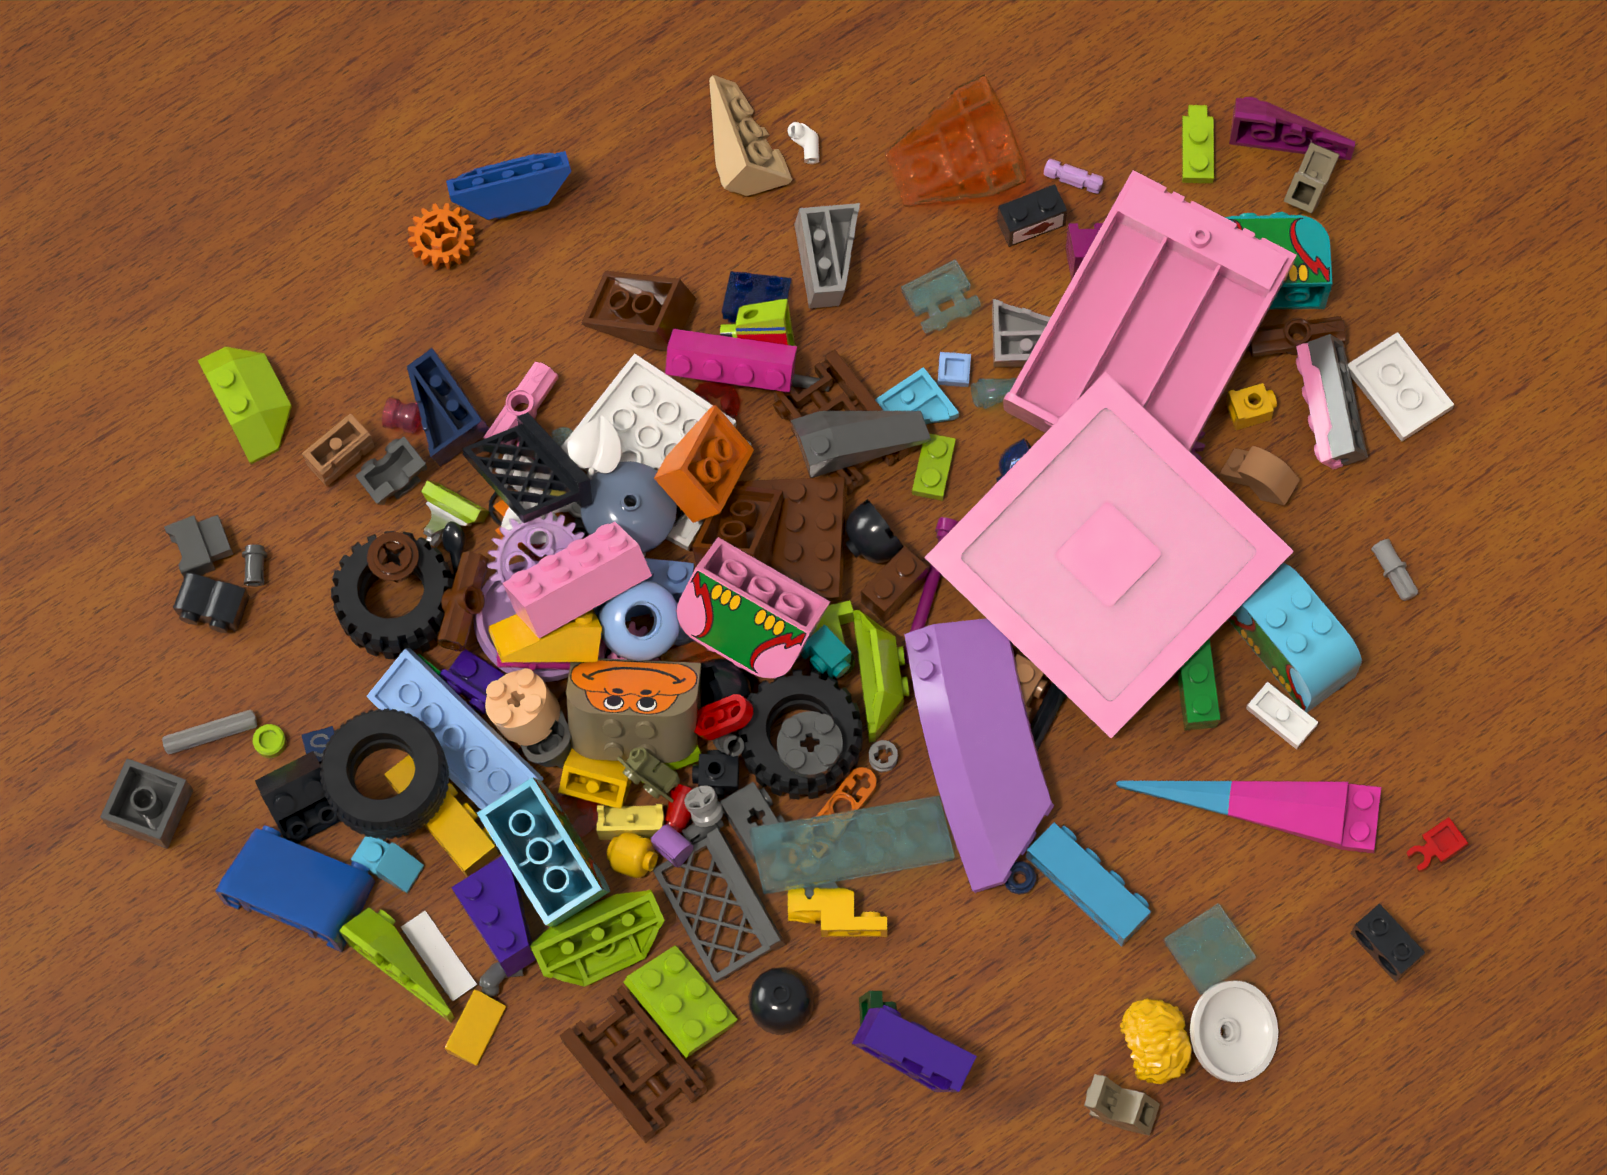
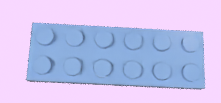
M410 648L403 650L366 696L381 710L389 708V710L405 711L406 714L410 713L413 717L415 716L420 721H423L433 731L444 751L449 767L448 778L481 810L532 777L540 781L544 779Z

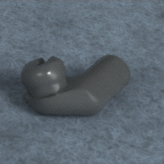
M498 962L492 964L480 977L479 985L482 987V993L489 997L497 995L499 993V984L504 978L524 976L523 968L507 977Z

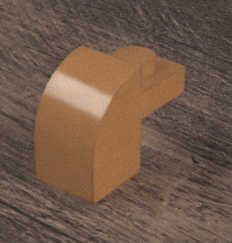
M1252 446L1249 451L1234 448L1219 473L1225 481L1249 486L1260 500L1281 505L1286 504L1300 480L1284 461L1274 454Z

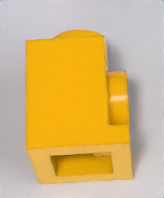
M1264 383L1238 391L1230 390L1225 402L1235 430L1270 421L1274 412L1273 408L1277 407L1274 392L1272 390L1266 391ZM1257 400V401H1258V404H1257V405H1253V404H1251V403H1249V402H1250V401Z

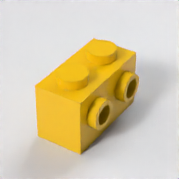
M572 748L563 766L558 792L621 809L630 791L631 780L623 774L626 767L620 761L589 759L578 754Z

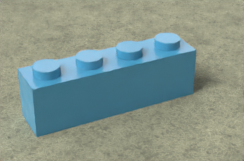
M1054 822L1027 849L1026 858L1122 947L1149 919L1151 911L1148 909V902L1138 893L1132 895L1124 887V880L1116 872L1105 870L1099 864L1101 862L1100 858L1091 849L1086 848L1084 850L1075 842L1077 838L1070 829L1065 826L1060 828Z

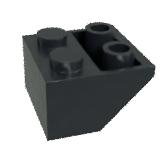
M314 751L255 780L260 794L284 839L296 844L341 822L323 792L320 781V763Z

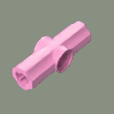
M535 362L517 389L508 394L505 407L485 434L484 439L518 426L517 416L527 412L535 419L537 409L558 380V374L545 364ZM520 403L529 405L525 411L517 412L514 410ZM517 439L508 441L504 445H513Z

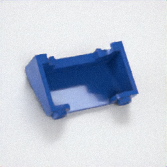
M264 825L262 829H254L222 877L215 893L225 905L237 910L242 905L246 911L251 912L253 910L304 931L314 939L319 938L328 942L327 947L343 952L347 942L339 930L343 925L361 913L375 883L373 877L368 874L370 869L357 862H352L351 865L345 864L280 837L281 833L269 826Z

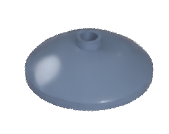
M624 461L619 462L617 467L610 473L597 472L590 480L592 504L580 510L582 522L587 533L591 535L600 526L616 522L639 544L642 553L649 552L659 546L672 530L676 518L677 505L654 479L658 471L639 462ZM632 498L635 500L636 505L628 507L625 505L624 500Z

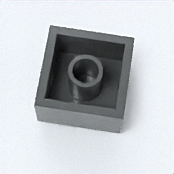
M127 758L100 818L108 828L168 849L193 793V789L186 779Z

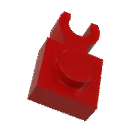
M1448 817L1422 835L1427 844L1424 846H1413L1406 854L1409 859L1416 854L1423 855V863L1419 864L1416 868L1418 872H1424L1430 867L1433 858L1437 857L1440 863L1443 864L1469 846V844Z

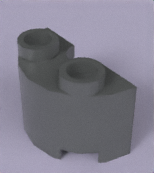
M405 436L390 442L385 448L387 453L379 461L375 458L370 459L361 467V471L355 475L377 504L385 505L386 499L393 495L397 500L406 495L421 481L418 477L421 470H427L426 463Z

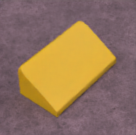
M474 989L445 1046L447 1053L477 1066L506 1006Z

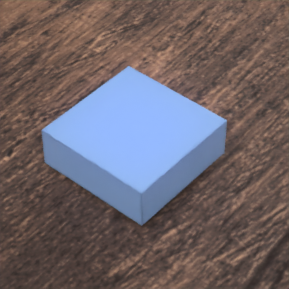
M940 352L937 385L969 387L971 354Z

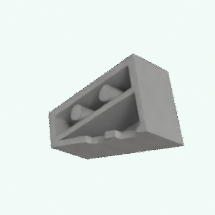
M860 203L799 208L794 226L809 308L839 306L846 288Z
M993 299L994 367H1024L1051 317Z

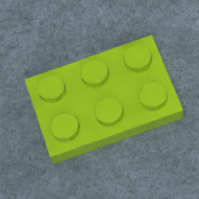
M676 945L628 975L623 982L685 1058L729 1030L738 1020Z

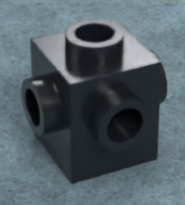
M709 750L707 754H699V764H693L692 783L698 784V787H712L717 795V799L724 798L725 795H732L739 790V756L733 757L719 750Z

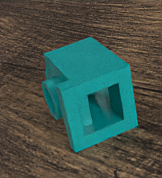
M825 624L808 639L801 652V656L805 660L811 656L810 662L816 670L822 674L826 672L832 678L834 676L837 679L840 678L851 666L849 664L851 662V651Z

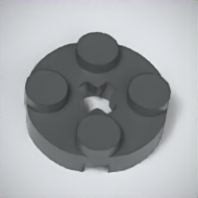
M815 711L795 714L783 722L778 734L777 750L779 758L785 767L787 766L789 770L795 772L800 777L816 778L823 776L832 769L842 755L843 739L841 731L831 716ZM807 737H812L813 740L819 741V745L814 746L813 752H808L806 747H801L800 745L801 742L806 741Z

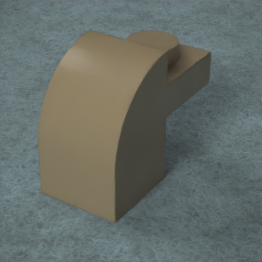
M1311 142L1298 172L1293 177L1284 202L1313 213L1326 190L1340 154Z
M1095 1074L1087 1090L1084 1106L1090 1110L1089 1115L1104 1123L1150 1136L1160 1104L1143 1092L1121 1088L1106 1076Z

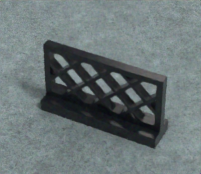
M528 412L517 416L518 426L462 448L463 456L523 523L573 502H576L581 508L592 504L590 478L571 460L566 452ZM513 439H517L520 442L518 446L504 445V443ZM482 452L492 453L490 458L476 456ZM499 454L514 455L512 460L497 459ZM521 456L535 458L533 463L519 461ZM492 469H507L506 474L492 473ZM515 470L529 472L527 477L513 476ZM536 473L551 475L549 480L534 478ZM508 485L523 486L521 492L507 490ZM530 487L544 489L543 494L529 493L528 491ZM552 490L566 492L560 496L550 495ZM523 502L538 503L537 506L527 510L522 507Z

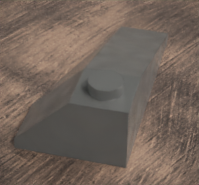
M819 411L791 420V425L810 478L931 441L921 411Z

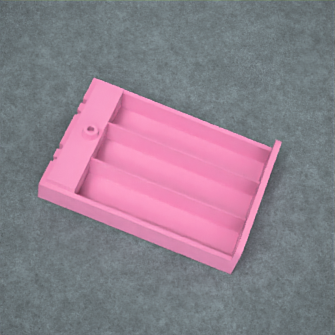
M1133 170L1012 389L1005 395L1003 399L1004 410L1046 433L1106 372L1191 452L1291 270L1296 254L1263 237L1259 240L1254 237L1255 233L1244 228L1242 231L1236 228V223L1194 201H1191V203L1184 201V196L1174 191L1172 194L1167 192V187Z

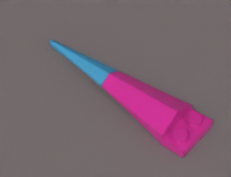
M1304 781L1116 782V785L1122 789L1231 816L1337 849L1374 853L1381 787L1348 784V782Z

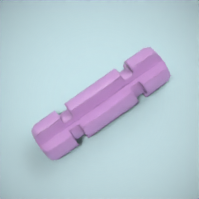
M1054 159L1047 161L1044 168L1045 176L1052 179L1058 177L1060 178L1059 181L1081 189L1087 187V191L1095 194L1100 192L1104 180L1102 176L1094 173L1088 175V171L1068 164L1062 166L1060 165L1061 162Z

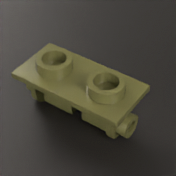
M636 747L632 749L627 761L619 756L617 757L626 767L623 774L637 785L640 781L644 782L643 788L656 799L662 795L671 803L674 801L668 793L671 789L676 788L680 782L676 771L660 762L645 748Z

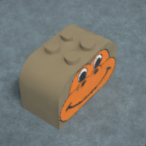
M598 658L597 662L570 663L566 689L568 729L571 735V747L578 754L589 759L619 761L617 759L619 756L627 761L631 750L637 747L645 748L660 762L671 763L688 757L696 749L699 735L694 731L698 720V710L702 708L701 663Z

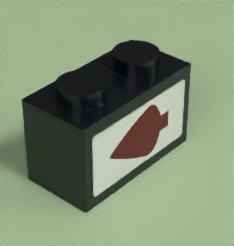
M1054 184L999 205L997 223L1008 247L1066 226L1067 209Z

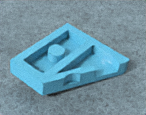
M924 367L875 399L883 411H921L925 424L955 420L959 417L957 409Z

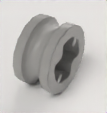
M880 740L870 747L869 763L873 769L878 772H888L896 766L898 753L894 744L886 740ZM885 749L886 754L888 752L892 754L888 757L887 763H881V759L875 760L879 750Z

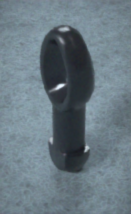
M450 521L443 530L442 542L446 551L450 553L454 572L452 576L455 580L461 555L465 549L466 536L459 524Z

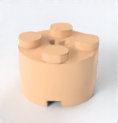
M524 668L510 672L487 686L485 703L487 715L507 740L517 742L518 745L528 746L536 744L549 736L552 732L550 728L555 720L557 722L559 720L560 705L544 681L531 669Z

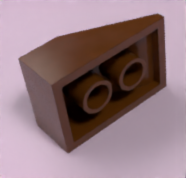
M605 271L581 323L586 327L649 349L667 351L673 329H684L697 299L681 279Z
M735 485L721 513L706 518L692 546L696 567L718 537L767 565L783 500V490Z

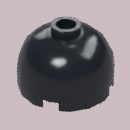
M868 499L850 513L845 527L850 540L845 544L856 558L862 555L869 562L883 563L891 560L904 547Z
M718 658L702 662V707L733 694H739L747 699L751 694V690H753V680L750 674L745 672L743 668L734 665L728 659Z
M787 967L771 968L761 973L753 982L748 995L749 1010L755 1023L764 1031L775 1035H785V1033L796 1032L803 1028L811 1018L814 1009L813 990L808 980L796 970Z

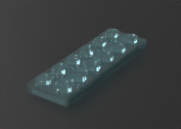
M940 796L753 827L749 831L764 894L949 862L955 858Z

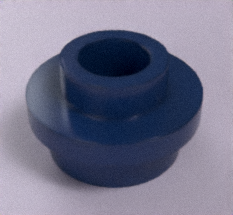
M1015 862L1010 869L1012 873L1004 885L1011 893L1018 895L1028 893L1035 885V871L1025 862ZM1016 874H1022L1026 880L1024 883L1018 884L1013 880V877Z

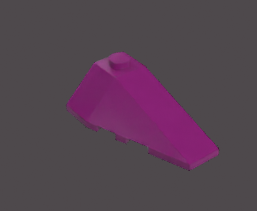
M1254 97L1236 98L1229 144L1306 154L1312 142L1339 153L1338 159L1351 160L1355 141L1269 102L1259 101Z

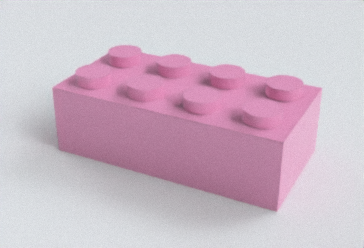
M616 522L600 526L595 533L584 539L571 542L567 548L555 555H548L542 558L533 567L516 572L509 580L502 584L516 614L538 638H541L650 578L652 574L639 544Z

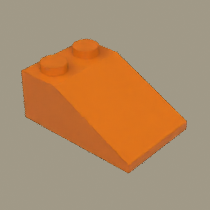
M714 405L665 457L654 479L694 523L721 513L754 449L717 405Z

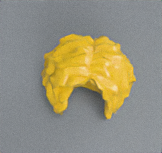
M1146 998L1142 1001L1133 1002L1125 1011L1120 1027L1122 1034L1126 1035L1125 1041L1128 1043V1048L1132 1050L1130 1056L1134 1060L1133 1067L1136 1069V1077L1140 1081L1146 1080L1147 1083L1164 1084L1171 1079L1179 1078L1181 1074L1186 1073L1185 1069L1190 1062L1192 1051L1190 1038L1184 1030L1185 1020L1182 1012L1179 1011L1177 1006L1173 1007L1163 1000Z

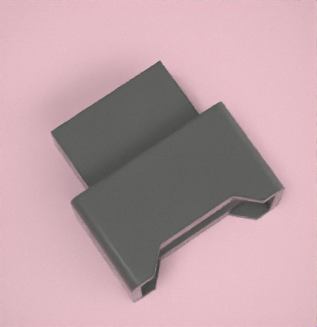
M193 515L164 526L171 542L179 547L182 559L178 566L183 577H185L186 573L201 576L216 569L213 562L233 555L219 515L200 522Z

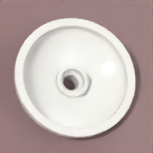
M1224 981L1215 984L1204 992L1193 1010L1190 1023L1192 1047L1204 1069L1220 1080L1244 1082L1255 1078L1269 1065L1277 1047L1278 1023L1271 1003L1259 989L1249 983ZM1221 1027L1223 1028V1035H1222V1036H1221V1033H1220Z

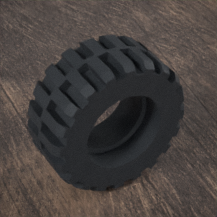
M403 532L417 546L419 552L418 567H415L411 574L422 581L424 593L419 604L408 614L397 618H381L370 613L366 607V595L374 582L379 579V577L373 575L367 562L368 549L377 538L376 534L368 536V543L362 546L359 542L351 547L353 554L350 557L343 555L339 561L341 571H334L332 578L335 587L331 588V599L334 603V611L347 636H350L352 642L359 648L365 647L367 653L378 656L379 652H382L385 659H395L396 654L402 653L405 648H410L413 651L420 648L423 653L431 648L430 641L435 639L438 642L437 639L445 614L441 603L442 596L447 589L453 587L454 583L448 563L445 562L442 553L437 547L432 548L430 542L423 537L415 540L413 533ZM385 549L389 559L386 563L394 562L400 566L398 556L401 553L393 554Z
M802 669L793 670V676L785 677V675L774 678V681L770 684L767 680L763 681L758 685V692L756 694L751 693L747 698L753 705V716L745 727L738 729L739 737L744 742V750L741 754L749 773L756 776V781L762 787L768 785L771 787V792L778 796H781L783 792L789 793L790 799L799 800L801 794H808L809 799L818 797V792L825 790L827 794L834 791L836 783L839 781L843 783L850 774L851 768H856L863 743L860 711L857 703L852 702L849 691L846 688L840 689L838 687L837 680L832 677L824 680L821 678V672L813 670L810 676L803 675ZM795 710H809L831 716L841 731L843 751L839 761L827 774L816 778L800 777L781 762L778 752L772 746L770 731L773 724L782 715Z

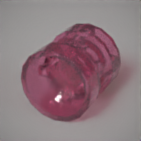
M389 397L383 410L382 426L389 429L399 427L404 432L414 434L418 428L421 416L418 404L415 402L405 404L401 403L400 399Z

